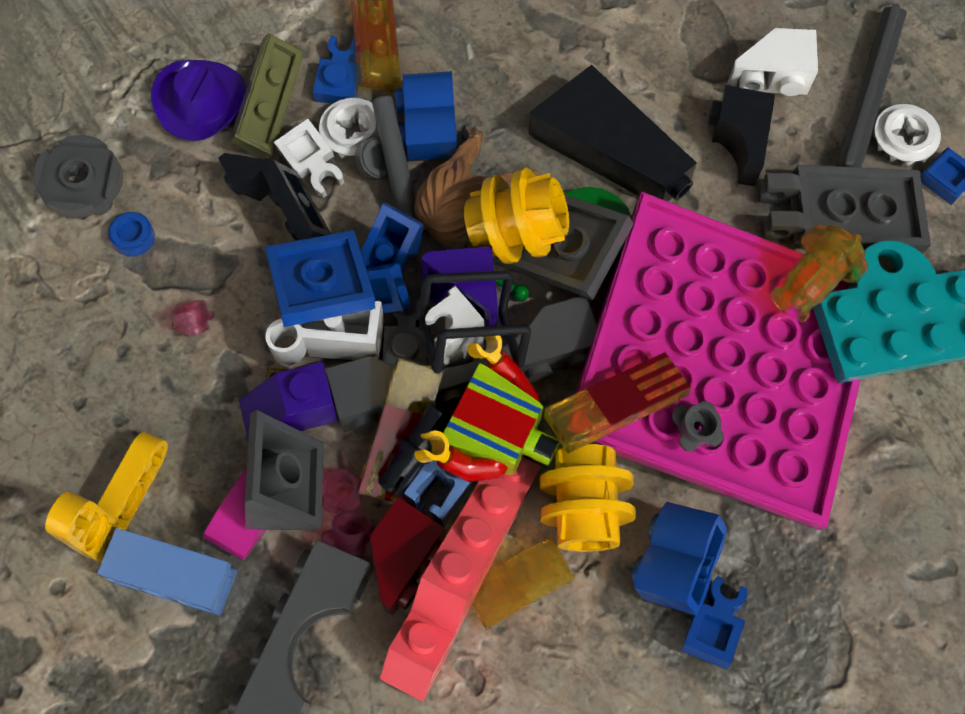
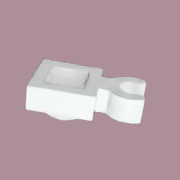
M306 119L274 141L277 150L289 166L298 172L301 179L309 173L311 174V183L318 196L322 198L327 196L324 187L321 185L322 179L327 176L334 177L340 186L345 183L341 170L334 164L326 163L334 157L333 152L309 119Z

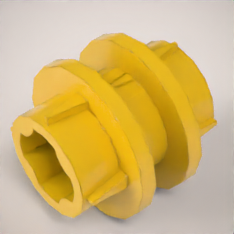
M529 168L517 169L512 174L511 187L501 176H488L483 181L481 190L469 193L470 198L465 201L464 220L473 248L492 246V255L497 256L504 264L517 263L521 258L523 245L532 257L547 256L551 249V243L564 241L565 235L569 232V212L565 195L560 183L556 178L550 177V173L535 176Z
M578 444L557 449L555 452V469L540 475L539 489L546 494L556 496V503L548 504L541 508L540 522L546 526L557 528L558 547L563 550L593 552L619 547V526L633 522L636 518V510L632 504L619 501L618 494L632 489L634 475L629 470L616 467V451L612 447L598 444Z

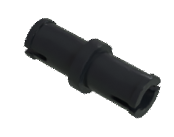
M428 402L408 436L402 435L397 443L400 447L383 475L378 479V483L391 493L393 488L396 489L394 495L398 497L404 496V492L423 465L422 462L415 459V451L424 449L432 453L430 441L420 437V434L435 430L443 433L452 417L442 407L439 410L436 409L437 404Z

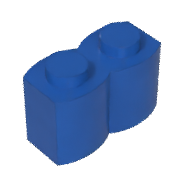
M452 71L403 74V88H395L397 113H404L405 123H398L403 147L407 148L408 161L451 158L457 150Z
M666 502L660 513H656L652 517L648 530L651 543L644 555L637 558L632 570L634 589L643 600L689 614H698L709 588L712 570L718 562L726 538L727 527L720 515Z

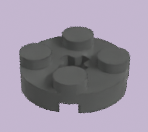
M86 135L69 136L59 140L61 146L56 147L51 152L46 149L39 156L33 170V183L43 202L52 212L66 217L80 218L92 214L103 215L112 208L113 200L117 197L122 186L123 171L114 153L100 139ZM84 169L87 177L83 181L73 183L69 179L70 176H76L79 170Z

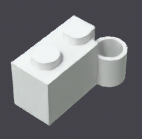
M375 301V309L288 327H283L282 319H278L267 328L265 333L266 342L274 359L284 365H293L300 362L305 356L306 351L309 357L354 361L371 356L380 360L385 325L382 304L380 301ZM286 336H293L296 339L294 344L287 348L276 347L279 340Z

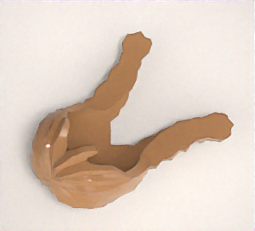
M476 127L465 130L463 133L465 142L458 147L455 154L449 160L431 171L427 179L419 187L415 198L414 210L416 220L423 223V231L428 232V236H432L443 245H452L469 239L464 220L465 201L470 198L469 193L481 190L482 183L486 179L484 176L472 175L470 169L476 157L480 154L483 132L478 131ZM515 171L499 175L506 181L509 187H511L512 174ZM532 171L535 176L541 175V172Z

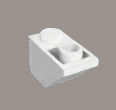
M773 29L735 60L727 85L766 93H782L786 96L807 95L818 73L816 30Z

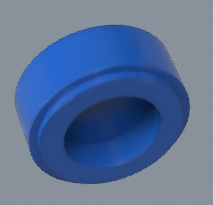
M126 212L117 216L110 224L108 231L109 239L115 249L120 254L129 257L144 254L152 247L155 240V231L146 216L138 212Z

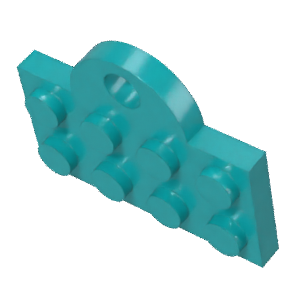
M881 241L871 245L853 262L848 276L849 289L818 294L811 300L837 384L965 360V270L936 274L929 260L916 248L906 243ZM878 256H885L890 259L894 265L895 272L889 273L885 271L879 264Z

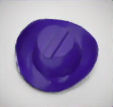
M205 60L176 61L163 68L155 78L151 89V101L159 122L169 133L184 140L200 141L218 134L235 121L246 92V85L240 74L224 64Z

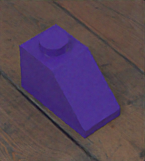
M322 361L276 373L239 399L248 442L250 413L256 410L300 431L339 421L331 387Z

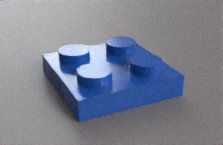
M354 230L265 247L283 327L375 309L374 293Z

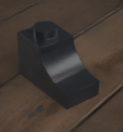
M726 85L721 100H713L709 112L708 124L714 125L712 142L720 143L733 156L738 168V183L755 186L764 166L775 94Z

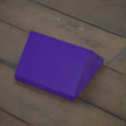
M492 246L426 252L421 257L423 279L431 274L494 271ZM495 280L431 284L430 300L435 304L447 298L448 291L456 286L484 319V327L497 326L498 301Z

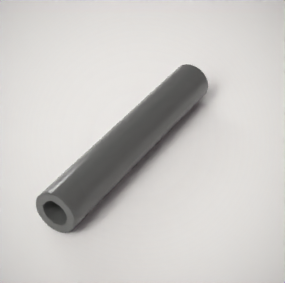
M392 96L378 97L372 100V106L395 208L416 219L414 210L415 196Z

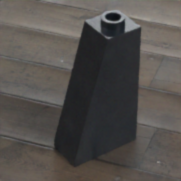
M592 64L530 111L529 135L532 138L638 196L641 192L665 201H669L672 198L677 201L693 186L694 182L691 179L697 162Z

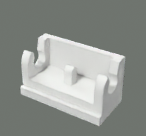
M456 286L448 291L447 298L429 310L425 318L426 325H431L439 317L444 316L445 329L484 327V319ZM437 337L434 339L435 347H436ZM484 337L446 339L442 369L468 364L476 358L470 356L467 352L468 343L476 342L484 350Z

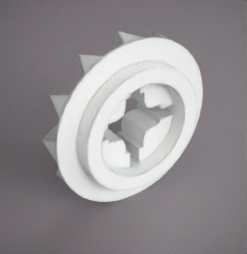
M360 98L339 100L330 105L321 116L319 123L320 135L331 150L338 153L342 159L345 155L355 156L356 149L360 143L369 138L379 136L373 106L367 100ZM358 118L361 132H355L352 137L347 139L345 128H351Z
M898 104L888 107L881 112L876 119L872 137L878 142V151H885L889 154L891 162L899 159L905 161L906 165L909 166L916 161L924 163L935 153L941 141V132L936 120L924 109L910 104ZM902 126L906 130L907 135L913 137L909 145H907L903 136H897Z

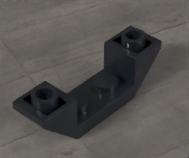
M223 153L218 158L226 172L224 179L229 188L238 195L243 194L258 201L269 195L271 200L282 209L287 218L285 222L286 229L296 241L331 234L297 171L268 159Z

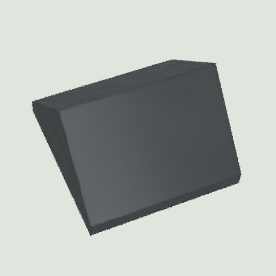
M258 410L250 413L245 489L246 529L315 531L322 528L324 442Z

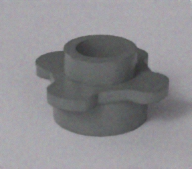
M702 401L689 409L679 406L673 411L672 421L678 425L681 435L679 445L685 451L692 452L698 446L705 444L715 447L722 442L724 435L721 430V419L716 408L710 402ZM695 422L701 425V430L694 428Z

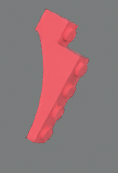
M522 457L514 475L503 474L498 479L479 481L420 579L411 612L388 648L380 680L422 702L424 701L444 665L463 621L511 525L538 477L541 469L540 465Z

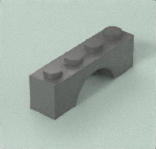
M316 540L311 551L307 549L303 551L294 570V576L298 577L290 595L285 593L278 601L272 616V620L277 623L269 640L262 639L257 645L250 662V666L255 669L247 686L240 685L235 691L228 706V714H308L311 705L299 691L293 674V659L297 645L305 632L317 622L331 616L354 614L373 572L369 562Z

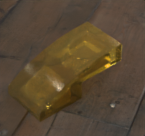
M549 537L489 570L472 605L485 630H488L524 611L530 604L570 584L575 578L552 537Z

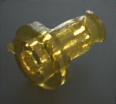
M817 225L808 229L801 237V243L806 253L787 273L783 284L779 288L775 287L770 293L773 303L783 313H786L793 305L799 312L797 315L798 320L805 322L810 317L809 311L814 306L820 304L840 281L856 283L866 274L868 265L864 258L865 251L860 244L862 237L859 234L851 235L848 231L835 225Z

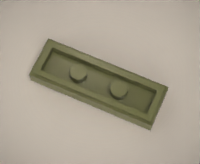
M270 33L263 38L229 142L264 159H268L273 155L275 149L274 141L279 136L304 55L303 51Z

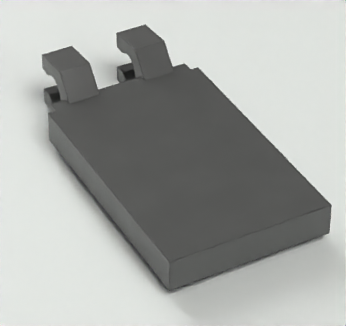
M798 164L792 173H767L764 177L765 183H760L758 186L759 202L780 204L789 200L790 211H770L768 221H763L761 224L763 239L783 242L793 238L794 244H800V248L865 251L871 245L881 241H899L924 253L931 246L920 170Z

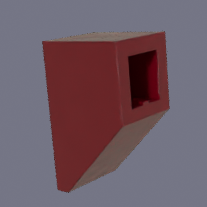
M399 497L396 498L370 535L381 603L384 610L392 616L399 606L406 610L413 602L419 586L416 581L425 568L428 567L446 537L443 526Z

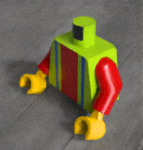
M501 336L484 337L487 343L485 351L476 342L468 343L467 352L469 355L479 359L486 358V366L479 363L444 432L435 430L420 434V437L430 441L432 453L424 449L415 451L414 456L417 461L422 463L437 461V465L440 468L466 482L498 479L503 474L514 475L523 455L549 466L560 440L537 430L542 417L543 405L539 402L538 393L522 369L506 351L501 350Z

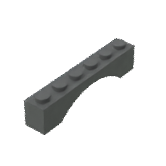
M579 296L544 306L529 325L531 337L525 364L521 369L530 383L543 381L549 378L554 371L569 367L572 371L583 369L597 326L587 298ZM521 334L516 337L518 347L520 343ZM507 344L506 346L502 347L501 350L506 351L507 354L512 358ZM368 356L326 368V373L343 431L353 430L354 433H364L379 426L385 404L419 414L423 413V409L426 408L428 402L441 405L442 408L457 406L479 363L486 366L487 359L481 358L468 364L443 368L439 374H435L431 369H415L393 365Z

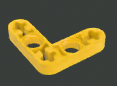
M141 432L130 445L98 504L71 491L64 492L57 498L48 513L45 523L47 533L78 553L101 563L115 529L119 528L126 531L162 466L168 450L167 441L150 433Z

